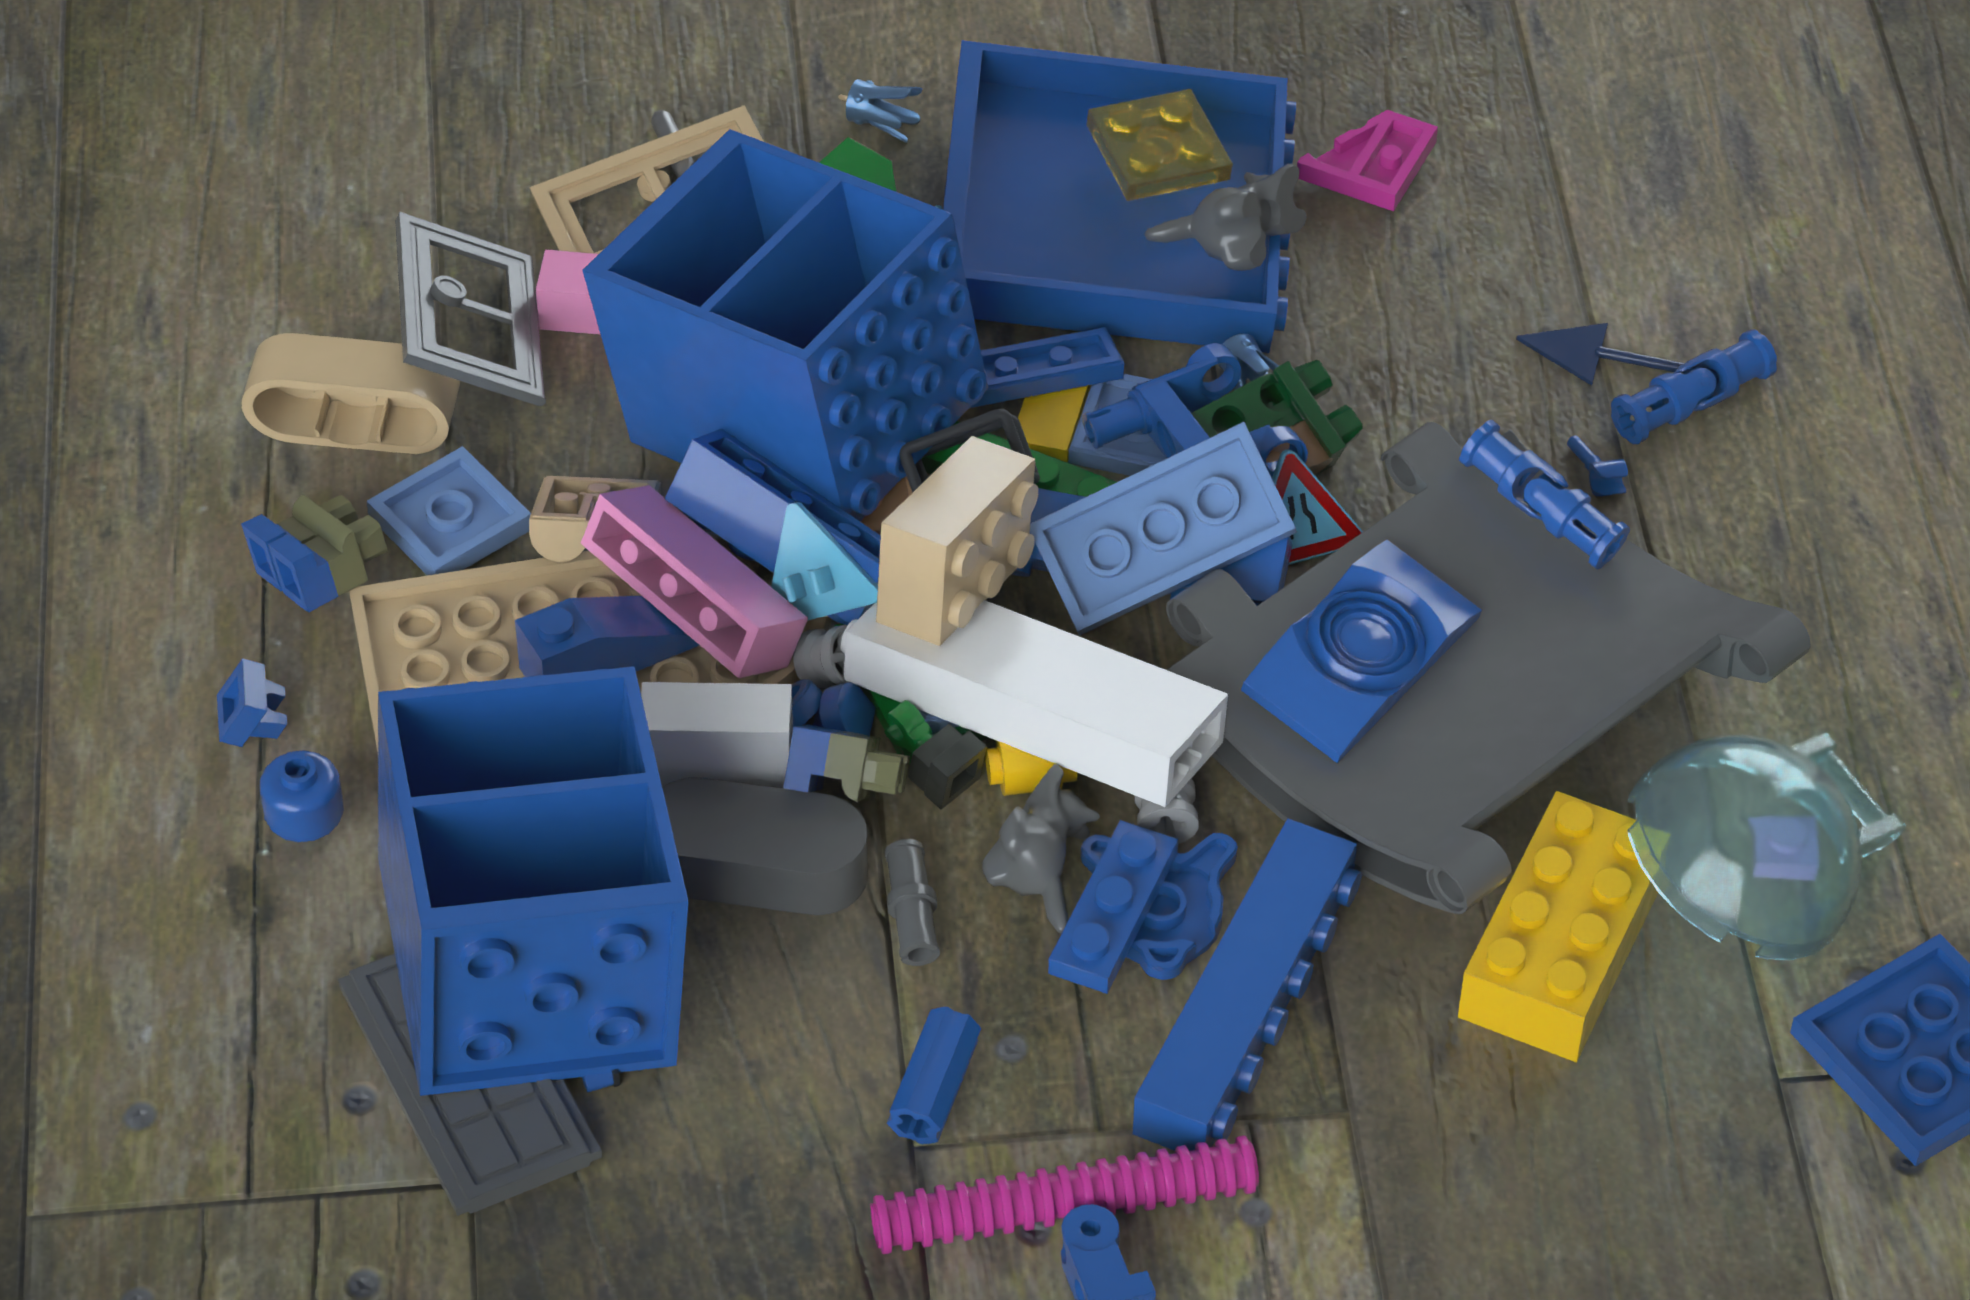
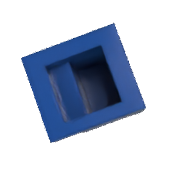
M1094 1204L1081 1205L1072 1209L1064 1217L1061 1226L1063 1239L1061 1262L1074 1299L1155 1300L1156 1291L1148 1271L1131 1275L1128 1272L1119 1249L1120 1230L1118 1220L1114 1214L1105 1207Z

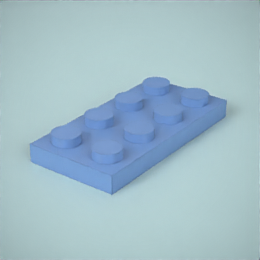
M1245 422L1030 523V533L1034 536L1039 552L1079 636L1190 584L1214 569H1221L1297 533L1296 527Z

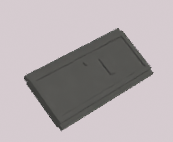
M395 953L350 970V975L338 979L339 987L457 1216L466 1212L472 1214L591 1165L590 1162L602 1158V1150L563 1079H545L534 1083L528 1082L509 1086L420 1096Z

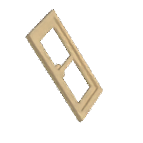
M745 105L529 187L558 251L599 254L603 251L593 252L570 203L640 177L637 182L640 196L647 201H655L672 185L669 175L665 171L658 169L707 151L729 129L763 141Z

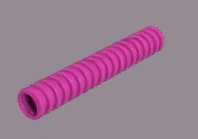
M1243 1135L1235 1138V1144H1229L1226 1139H1219L1215 1142V1147L1210 1148L1206 1142L1197 1143L1195 1150L1189 1151L1186 1145L1177 1146L1174 1154H1169L1163 1148L1156 1150L1155 1157H1148L1146 1152H1139L1135 1155V1160L1128 1161L1126 1155L1117 1156L1115 1163L1108 1164L1105 1158L1097 1159L1094 1167H1088L1086 1162H1078L1075 1164V1170L1068 1171L1065 1165L1055 1167V1173L1048 1174L1045 1168L1037 1169L1033 1177H1027L1024 1171L1017 1172L1015 1179L1007 1181L1005 1175H998L995 1177L994 1183L987 1184L984 1178L976 1179L972 1187H966L964 1181L956 1182L954 1190L946 1191L944 1185H937L934 1187V1193L926 1194L923 1188L915 1189L914 1196L905 1197L903 1191L895 1192L893 1200L885 1201L883 1195H876L873 1197V1203L870 1204L871 1219L877 1248L881 1249L882 1254L892 1253L893 1246L901 1245L903 1251H908L913 1248V1243L921 1242L922 1246L926 1248L933 1246L934 1239L940 1238L943 1244L953 1243L954 1236L961 1235L964 1241H968L974 1238V1233L982 1232L983 1236L987 1238L994 1236L995 1229L1002 1228L1004 1234H1011L1014 1232L1015 1226L1022 1225L1025 1231L1033 1230L1037 1222H1042L1045 1228L1053 1227L1055 1219L1062 1218L1064 1220V1217L1072 1209L1081 1205L1094 1204L1102 1206L1111 1211L1115 1216L1116 1209H1123L1125 1214H1132L1135 1212L1136 1206L1143 1205L1145 1211L1154 1210L1158 1202H1163L1166 1208L1176 1205V1199H1183L1185 1204H1192L1196 1202V1196L1201 1195L1205 1201L1214 1200L1216 1193L1222 1192L1226 1198L1234 1197L1237 1189H1243L1246 1195L1256 1192V1187L1259 1184V1172L1253 1144Z

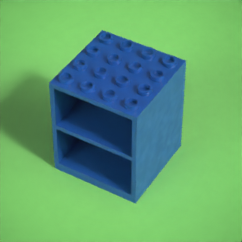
M731 129L715 142L582 270L632 443L682 463L692 439L722 429L860 522L865 516L871 514L876 509L878 503L902 478L906 477L899 455L901 447L910 441L952 426L972 405L982 398L984 392L988 389L952 213ZM931 447L912 453L914 463L916 464Z
M635 667L534 675L522 678L482 682L473 681L462 684L378 692V861L420 1096L509 1086L528 1082L534 1083L545 1079L560 1080L584 1077V1075L612 1073L611 1070L618 1069L619 1072L677 1066L688 897Z

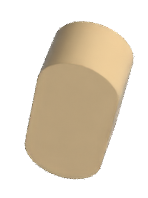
M283 333L265 339L258 346L242 397V411L254 428L268 437L283 442L421 454L438 448L447 438L460 381L403 363L402 343Z

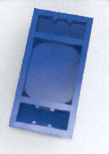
M1385 540L1353 563L1329 594L1309 614L1293 623L1243 682L1241 691L1338 763L1476 622L1482 610L1390 541Z

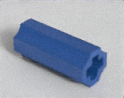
M949 1007L930 1010L890 1108L887 1124L899 1137L912 1139L922 1145L939 1141L981 1031V1027L969 1014L956 1012Z

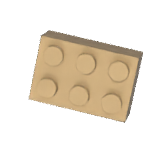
M971 436L881 523L877 623L941 646L958 627L964 628L969 623L974 610L984 600L997 595L1003 582L1017 568H1023L1032 555L1035 541L1034 536L1030 534L1031 513L1038 498V486L1033 484L1035 458Z

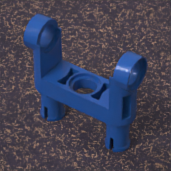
M1218 343L1205 345L1189 358L1185 367L1133 386L1132 390L1127 394V399L1093 412L1084 413L1082 415V422L1090 443H1093V447L1098 449L1103 447L1104 444L1141 431L1143 434H1148L1163 455L1169 458L1210 438L1191 413L1231 392L1241 378V365L1225 345ZM1226 363V369L1218 379L1211 382H1203L1206 372L1212 366ZM1266 425L1249 432L1271 478L1273 477L1278 460L1269 463L1266 462V458L1269 452L1280 444L1290 443L1289 450L1294 451L1306 463L1308 457L1307 447L1290 427L1277 426L1271 428L1270 425Z

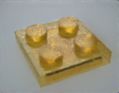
M1191 89L1088 110L1086 125L1127 201L1230 180L1233 163Z

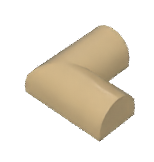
M546 476L543 479L529 518L531 544L540 555L548 560L556 562L570 561L579 556L585 549L581 541L599 494L648 485L661 494V482H658V480Z

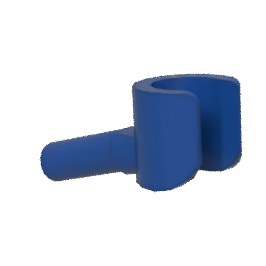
M1575 435L1568 439L1567 446L1584 463L1585 468L1589 471V483L1593 495L1609 496L1626 493L1627 490L1622 482V477L1628 475V468L1624 459L1601 461L1578 436Z

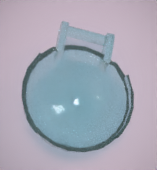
M1827 733L1820 734L1792 747L1772 739L1753 735H1717L1699 739L1675 749L1656 762L1640 776L1627 801L1633 804L1636 800L1637 821L1627 830L1629 840L1641 868L1658 893L1684 919L1710 938L1721 943L1728 933H1732L1747 941L1761 945L1755 952V957L1764 959L1795 960L1814 955L1830 944L1855 904L1861 878L1863 857L1891 844L1903 833L1906 825L1896 814L1888 816L1834 753L1837 744ZM1855 816L1865 827L1858 829Z

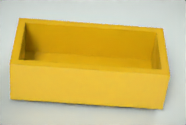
M1556 791L1464 971L1458 1018L1577 1063L1665 880L1674 833Z

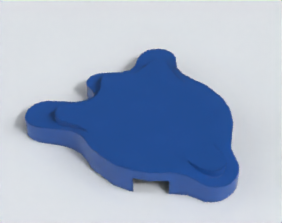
M1213 833L1189 852L1177 853L1126 956L1140 964L1148 976L1161 980L1179 976L1187 963L1206 952L1216 941L1222 928L1223 895L1220 882L1237 858L1238 846L1232 837L1223 833ZM1095 834L1082 842L1080 858L1083 865L1092 874L1111 839L1110 837Z

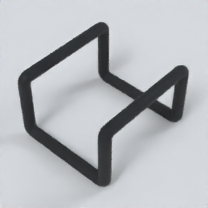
M996 409L904 444L900 449L899 455L912 492L928 478L922 459L915 464L911 454L928 447L931 448L922 458L964 443L971 436L980 437L1003 428L1011 450L1033 458L1018 418L1005 409ZM1036 465L1033 484L1038 483L1040 480Z

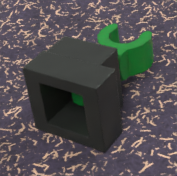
M904 700L887 714L888 718L894 723L884 730L886 736L897 746L913 752L908 778L924 791V795L940 810L979 780L987 746L970 731L962 735L953 726L948 724L933 735L931 727L925 722L920 711L907 700Z

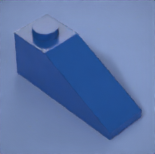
M643 596L568 598L515 620L519 668L525 677L633 666L637 672L700 646Z

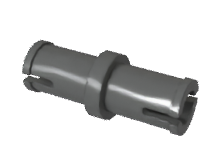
M902 839L891 843L885 849V858L888 862L891 891L887 896L888 913L896 919L901 961L911 966H922L932 963L940 955L933 913L937 909V897L935 890L928 886L923 844L913 839Z

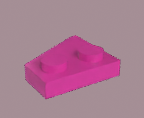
M1386 110L1369 119L1362 128L1351 129L1334 139V149L1314 158L1311 154L1307 153L1300 157L1297 162V167L1299 168L1298 179L1394 212L1436 144L1438 126Z

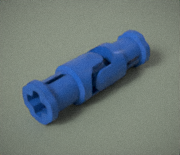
M1752 329L1742 333L1738 343L1722 351L1715 348L1698 355L1680 365L1674 373H1664L1653 378L1648 388L1632 396L1621 394L1615 397L1611 402V418L1615 428L1631 444H1640L1649 437L1650 431L1666 423L1677 425L1685 421L1693 411L1705 410L1734 396L1739 391L1741 384L1755 377L1767 379L1773 376L1777 371V356L1774 348L1766 336ZM1651 407L1652 411L1647 412L1646 408ZM1631 415H1633L1634 421L1630 420Z
M1493 420L1486 421L1472 434L1464 445L1459 457L1460 463L1465 467L1473 465L1498 484V493L1528 516L1542 520L1546 530L1557 539L1567 538L1590 556L1589 564L1596 570L1601 569L1620 550L1627 539L1630 527L1624 522L1615 524L1590 504L1591 497L1583 490L1565 489L1569 485L1555 468L1532 450L1521 451L1499 433L1500 426ZM1542 470L1544 472L1538 478L1531 480L1539 471Z

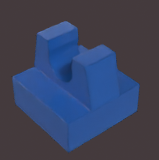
M242 658L218 692L219 742L242 747L249 736L277 739L287 726V715L274 712L286 696L285 687L265 678V664Z

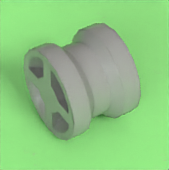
M848 625L835 626L828 631L823 629L807 630L801 634L793 653L794 667L800 680L810 679L819 689H827L834 684L840 685L848 682L844 680L845 654L841 651L842 636Z
M1192 778L1166 807L1134 795L1135 804L1140 810L1137 814V826L1178 839V844L1187 841L1197 832L1199 821L1198 812L1192 805L1195 801V785Z

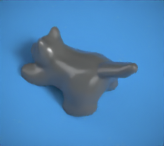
M1286 164L1271 175H1254L1253 173L1246 172L1244 174L1246 185L1239 188L1215 189L1198 204L1193 214L1151 227L1145 232V237L1148 241L1164 243L1194 238L1209 257L1223 261L1228 269L1245 271L1261 266L1266 258L1265 240L1267 236L1296 233L1305 225L1306 212L1298 209L1293 201L1294 187L1299 178V168L1294 164Z
M1054 764L1036 786L1026 801L1024 808L1022 809L1017 806L1008 816L999 831L1000 838L982 862V871L987 882L993 887H1007L1021 896L1041 894L1044 900L1047 919L1057 932L1062 934L1068 922L1063 888L1060 881L1065 864L1066 839L1068 837L1087 839L1090 831L1086 823L1097 821L1100 815L1097 811L1087 808L1085 803L1075 795L1072 789H1060L1064 775L1063 769L1059 765Z

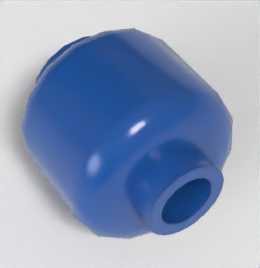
M302 750L283 754L265 767L259 782L264 819L273 833L284 840L308 842L328 835L338 826L344 812L339 772L331 760L320 753Z

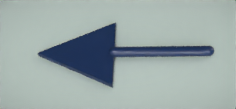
M1608 323L1518 335L1516 338L1519 342L1591 386L1594 381L1599 358L1669 372H1675L1680 365L1684 364L1682 362L1602 347Z

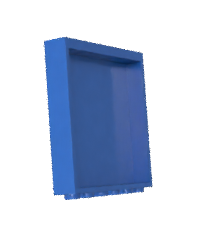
M962 40L943 210L951 212L953 215L974 319L1074 331H1087L1106 327L1110 335L1204 346L1212 343L1223 344L1232 336L1249 334L1254 337L1261 352L1269 353L1274 330L1284 331L1288 298L1279 297L1278 290L1285 291L1287 287L1290 258L1280 256V250H1288L1290 234L1267 236L1265 240L1266 258L1261 266L1251 270L1236 271L1228 269L1223 261L1209 257L1194 238L1169 243L1152 242L1146 239L1145 232L1147 229L1161 223L1193 214L1198 204L1215 189L1239 188L1246 185L1247 183L1244 180L1246 172L1253 173L1254 175H1271L1286 164L1293 163L1295 140L1285 139V134L1293 133L1296 115V102L1287 101L1288 78Z

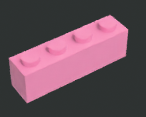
M650 485L599 494L581 544L736 677L742 678L788 668L808 620L807 616L673 504L665 500Z

